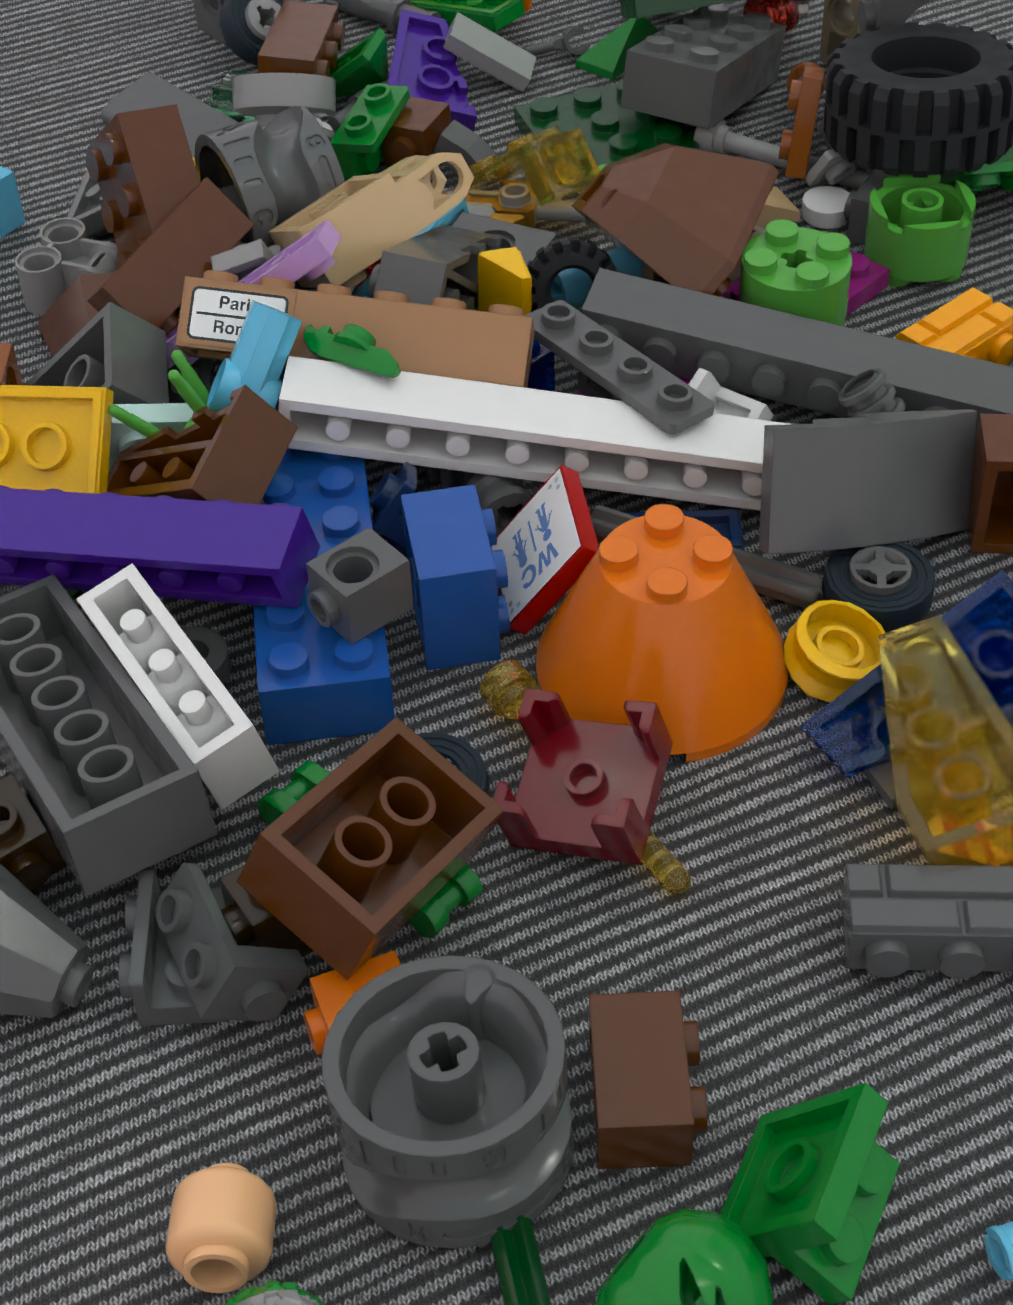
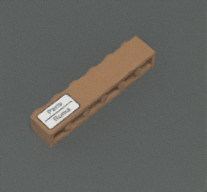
M216 270L204 271L203 278L185 276L176 346L188 357L221 361L225 358L229 359L252 300L283 311L302 321L289 356L331 361L318 357L309 351L304 340L305 328L308 325H312L314 329H320L326 325L330 326L333 334L336 335L337 332L343 330L345 325L354 324L370 332L376 340L375 347L386 349L396 360L401 371L528 387L535 327L533 317L523 316L524 310L519 307L493 304L489 306V312L466 309L465 302L444 297L432 298L431 305L409 303V296L393 291H375L374 298L351 296V289L334 284L317 285V292L294 289V282L275 277H262L260 285L238 282V276Z

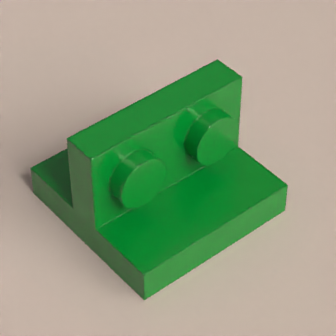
M867 1083L761 1115L720 1213L721 1216L744 1229L764 1258L772 1256L828 1304L852 1300L900 1165L895 1158L875 1142L889 1102Z

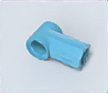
M252 300L229 359L225 358L215 376L208 396L207 407L214 411H219L229 406L232 402L230 400L232 391L246 385L275 409L282 386V380L279 378L302 321L283 311Z

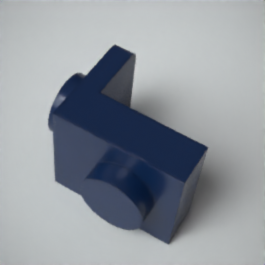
M408 462L403 464L396 475L390 472L386 473L370 498V503L374 505L373 529L386 536L387 542L405 557L406 547L401 495L411 494L417 487V469Z

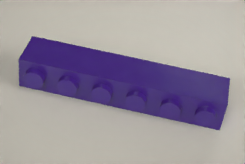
M0 485V584L26 586L54 574L64 589L89 591L133 563L157 597L299 608L308 583L306 563L316 558L320 549V544L303 508L284 503L265 505L234 503L224 499L203 501L176 499L170 496H125L112 492L100 494L65 492L53 488L46 490L15 489Z

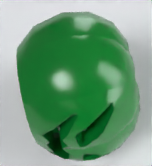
M681 1209L655 1220L639 1236L631 1249L622 1256L613 1271L599 1287L594 1305H772L773 1295L767 1261L743 1228L714 1211Z

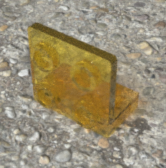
M554 126L536 136L531 132L511 141L506 145L508 152L498 158L494 154L472 164L469 169L474 179L469 191L498 183L501 179L508 180L524 171L529 190L536 196L540 206H544L583 193L600 173V170L580 128L561 132L558 126Z

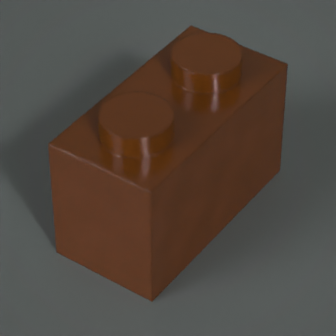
M680 990L589 994V1043L598 1170L692 1166L694 1134H707V1104L704 1086H690L688 1067H699L700 1065L699 1032L696 1020L683 1021Z

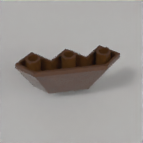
M664 143L605 165L573 203L572 207L617 248L640 259L666 284L720 297L730 284L731 280L728 276L737 267L779 171L772 164L758 160Z

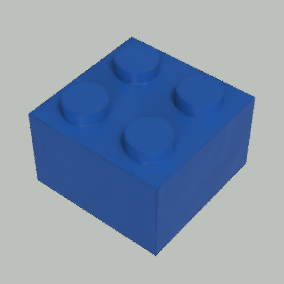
M475 484L401 495L406 558L410 562L413 605L426 669L434 670L500 660V634L510 632V620L506 598L504 595L498 596L497 590L508 587V575L503 550L492 551L491 546L497 545L496 525L492 508L481 509Z

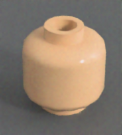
M218 1163L191 1173L177 1185L171 1206L165 1250L170 1264L184 1276L185 1281L192 1287L205 1292L226 1293L240 1289L247 1281L254 1279L267 1268L273 1249L277 1203L272 1188L258 1175L234 1163Z

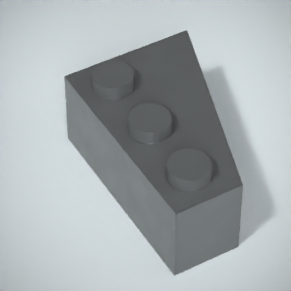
M440 225L384 250L380 265H376L372 270L369 281V295L371 298H374L375 291H393L409 296V303L431 305L432 298H452L465 302L466 309L478 311V255L483 251L499 249L502 236Z

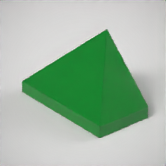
M646 17L630 18L577 58L576 68L614 80L625 72L627 50L645 40L647 36L654 35L660 30Z
M378 28L337 59L335 70H330V77L335 79L336 98L354 95L360 90L365 89L367 85L377 84L388 78L386 34L381 28Z

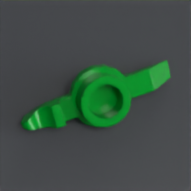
M347 324L336 335L333 334L331 327L326 325L320 329H314L312 325H308L304 330V340L309 351L318 357L388 378H396L401 373L398 363L386 349L375 347L376 340L373 335L358 325Z

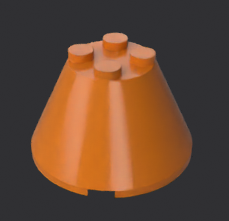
M659 504L650 507L644 516L621 524L600 543L599 549L546 625L536 652V673L539 690L558 693L571 719L631 726L623 708L626 700L657 703L673 742L670 755L685 754L686 762L720 755L756 736L769 724L782 705L787 692L789 671L784 661V638L735 557L731 542L708 524L684 516L681 509L669 504Z

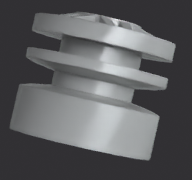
M254 73L238 75L232 78L233 111L244 116L255 117L263 130L267 123L279 113L293 106L305 107L315 118L336 113L335 79L332 77L304 73ZM323 128L330 141L336 132Z

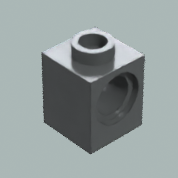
M369 527L306 563L310 592L307 594V604L312 615L323 627L328 628L331 626L351 644L414 608L409 559Z

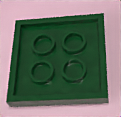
M624 79L598 88L584 87L571 94L553 98L540 97L532 100L530 103L514 106V122L565 194L585 190L589 186L591 172L601 164H610L664 143L699 149L700 146L678 121L620 107Z

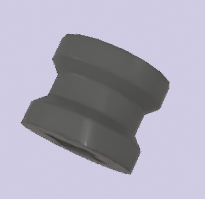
M476 473L468 482V485L475 484L481 509L492 508L497 536L532 498L529 492L523 488L521 479Z

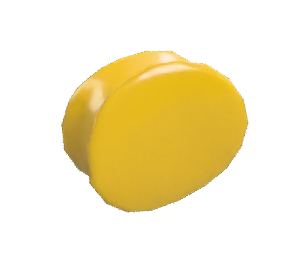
M820 600L806 607L797 619V622L789 629L784 643V661L792 680L807 696L829 703L855 702L871 693L881 681L883 671L891 656V641L882 625L864 609L850 602L837 600Z

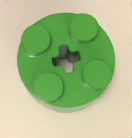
M899 174V176L890 175L886 177L883 181V187L876 191L875 187L873 188L869 199L864 254L868 259L890 269L888 285L901 287L909 282H931L937 280L953 282L961 277L962 269L968 258L976 207V198L967 185L956 180L955 188L941 183L940 174L928 175L927 178H913V175Z
M779 219L769 222L766 225V232L752 238L746 244L741 255L739 301L843 326L847 315L852 269L849 238L837 232L825 233L815 229L798 227L791 220Z

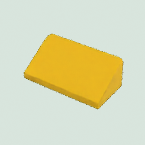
M517 247L479 253L478 311L489 312L490 305L504 304L523 309V316L531 313L532 277Z

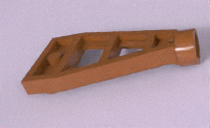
M801 62L795 65L788 75L787 90L789 100L787 110L796 111L793 130L783 129L778 159L788 160L786 177L805 179L819 100L825 85V68H820L812 62Z

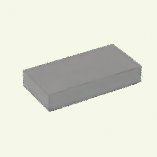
M458 12L450 25L443 45L445 50L522 92L531 80L537 58Z

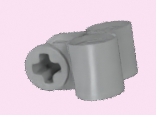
M64 217L49 221L42 226L39 231L42 246L25 249L15 259L26 309L33 314L44 315L79 275L115 272L117 270L116 256L118 248L115 243L110 241L87 239L83 222L75 218Z

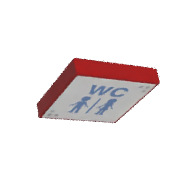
M562 464L497 536V545L491 546L492 551L502 549L506 561L508 587L500 588L501 596L504 595L506 598L510 629L524 635L575 584L599 549L579 474Z

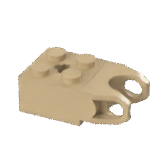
M439 152L429 156H410L378 174L351 177L268 231L275 245H279L284 250L328 219L341 236L332 254L335 262L318 278L308 282L302 276L297 281L304 288H317L319 284H334L350 289L367 277L364 269L381 259L384 250L409 240L458 205L467 196L474 176L461 153ZM443 162L453 165L459 175L457 188L448 195L441 194L447 181L438 166Z

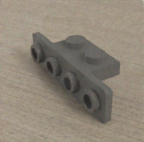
M558 300L524 315L533 317L535 327L534 339L579 370L578 389L588 396L623 401L660 428L673 435L713 416L715 403L567 302Z

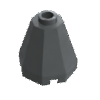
M0 864V1014L53 1018L63 1012L66 1005L74 1008L78 1006L89 988L94 967L86 964L88 960V945Z

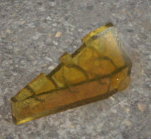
M940 615L878 635L897 810L925 860L939 865L1013 866L1012 727Z

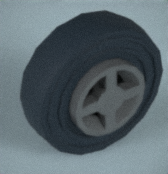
M901 541L883 545L837 549L828 558L823 575L822 594L824 600L850 602L864 609L882 625L886 634L896 633L917 625L927 615L931 608L936 579L930 561L916 548Z

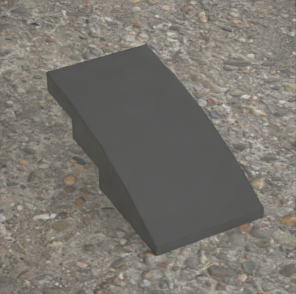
M962 409L860 413L859 418L813 419V424L765 425L759 549L768 555L828 551L890 544L967 530L969 526L977 411Z

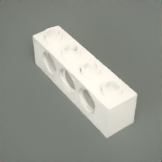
M133 563L77 598V601L106 646L199 770L202 783L221 810L279 772L254 725Z

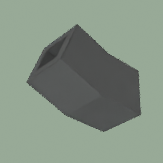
M453 120L442 132L433 151V154L439 152L461 153L474 176L470 188L487 175L500 160V157L478 134L456 120ZM448 162L442 163L448 168L452 169L459 177L458 172L453 165H451Z

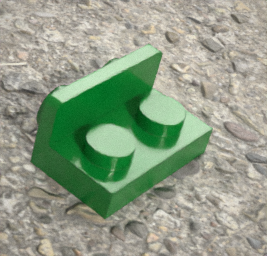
M385 83L367 85L330 140L345 181L353 176L369 175L377 171L384 157L382 141L411 97L407 86H389Z

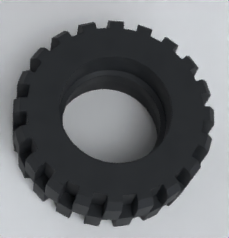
M904 23L903 26L897 27L886 25L878 27L876 31L870 32L865 30L857 33L853 39L847 38L841 42L827 62L824 133L833 150L838 152L841 158L847 162L855 161L860 168L869 171L874 169L882 170L886 175L899 176V174L913 175V178H927L928 175L940 174L941 177L955 176L959 171L965 170L970 173L980 170L985 163L991 165L997 162L1013 146V47L1004 39L997 40L992 33L986 31L976 32L973 31L972 27L961 25L958 27L946 26V23H932V25Z

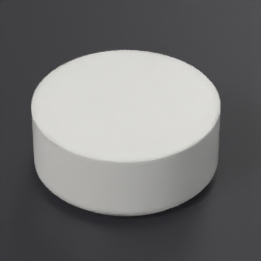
M819 186L808 190L803 196L802 218L811 226L820 229H835L847 224L849 220L844 218V208L850 193L835 186Z

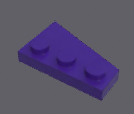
M402 9L387 84L389 86H407L411 97L449 103L451 122L456 120L471 131H474L477 114L474 105H469L466 96L468 87L465 77L459 74L456 65L457 56L443 48L449 31L446 19Z

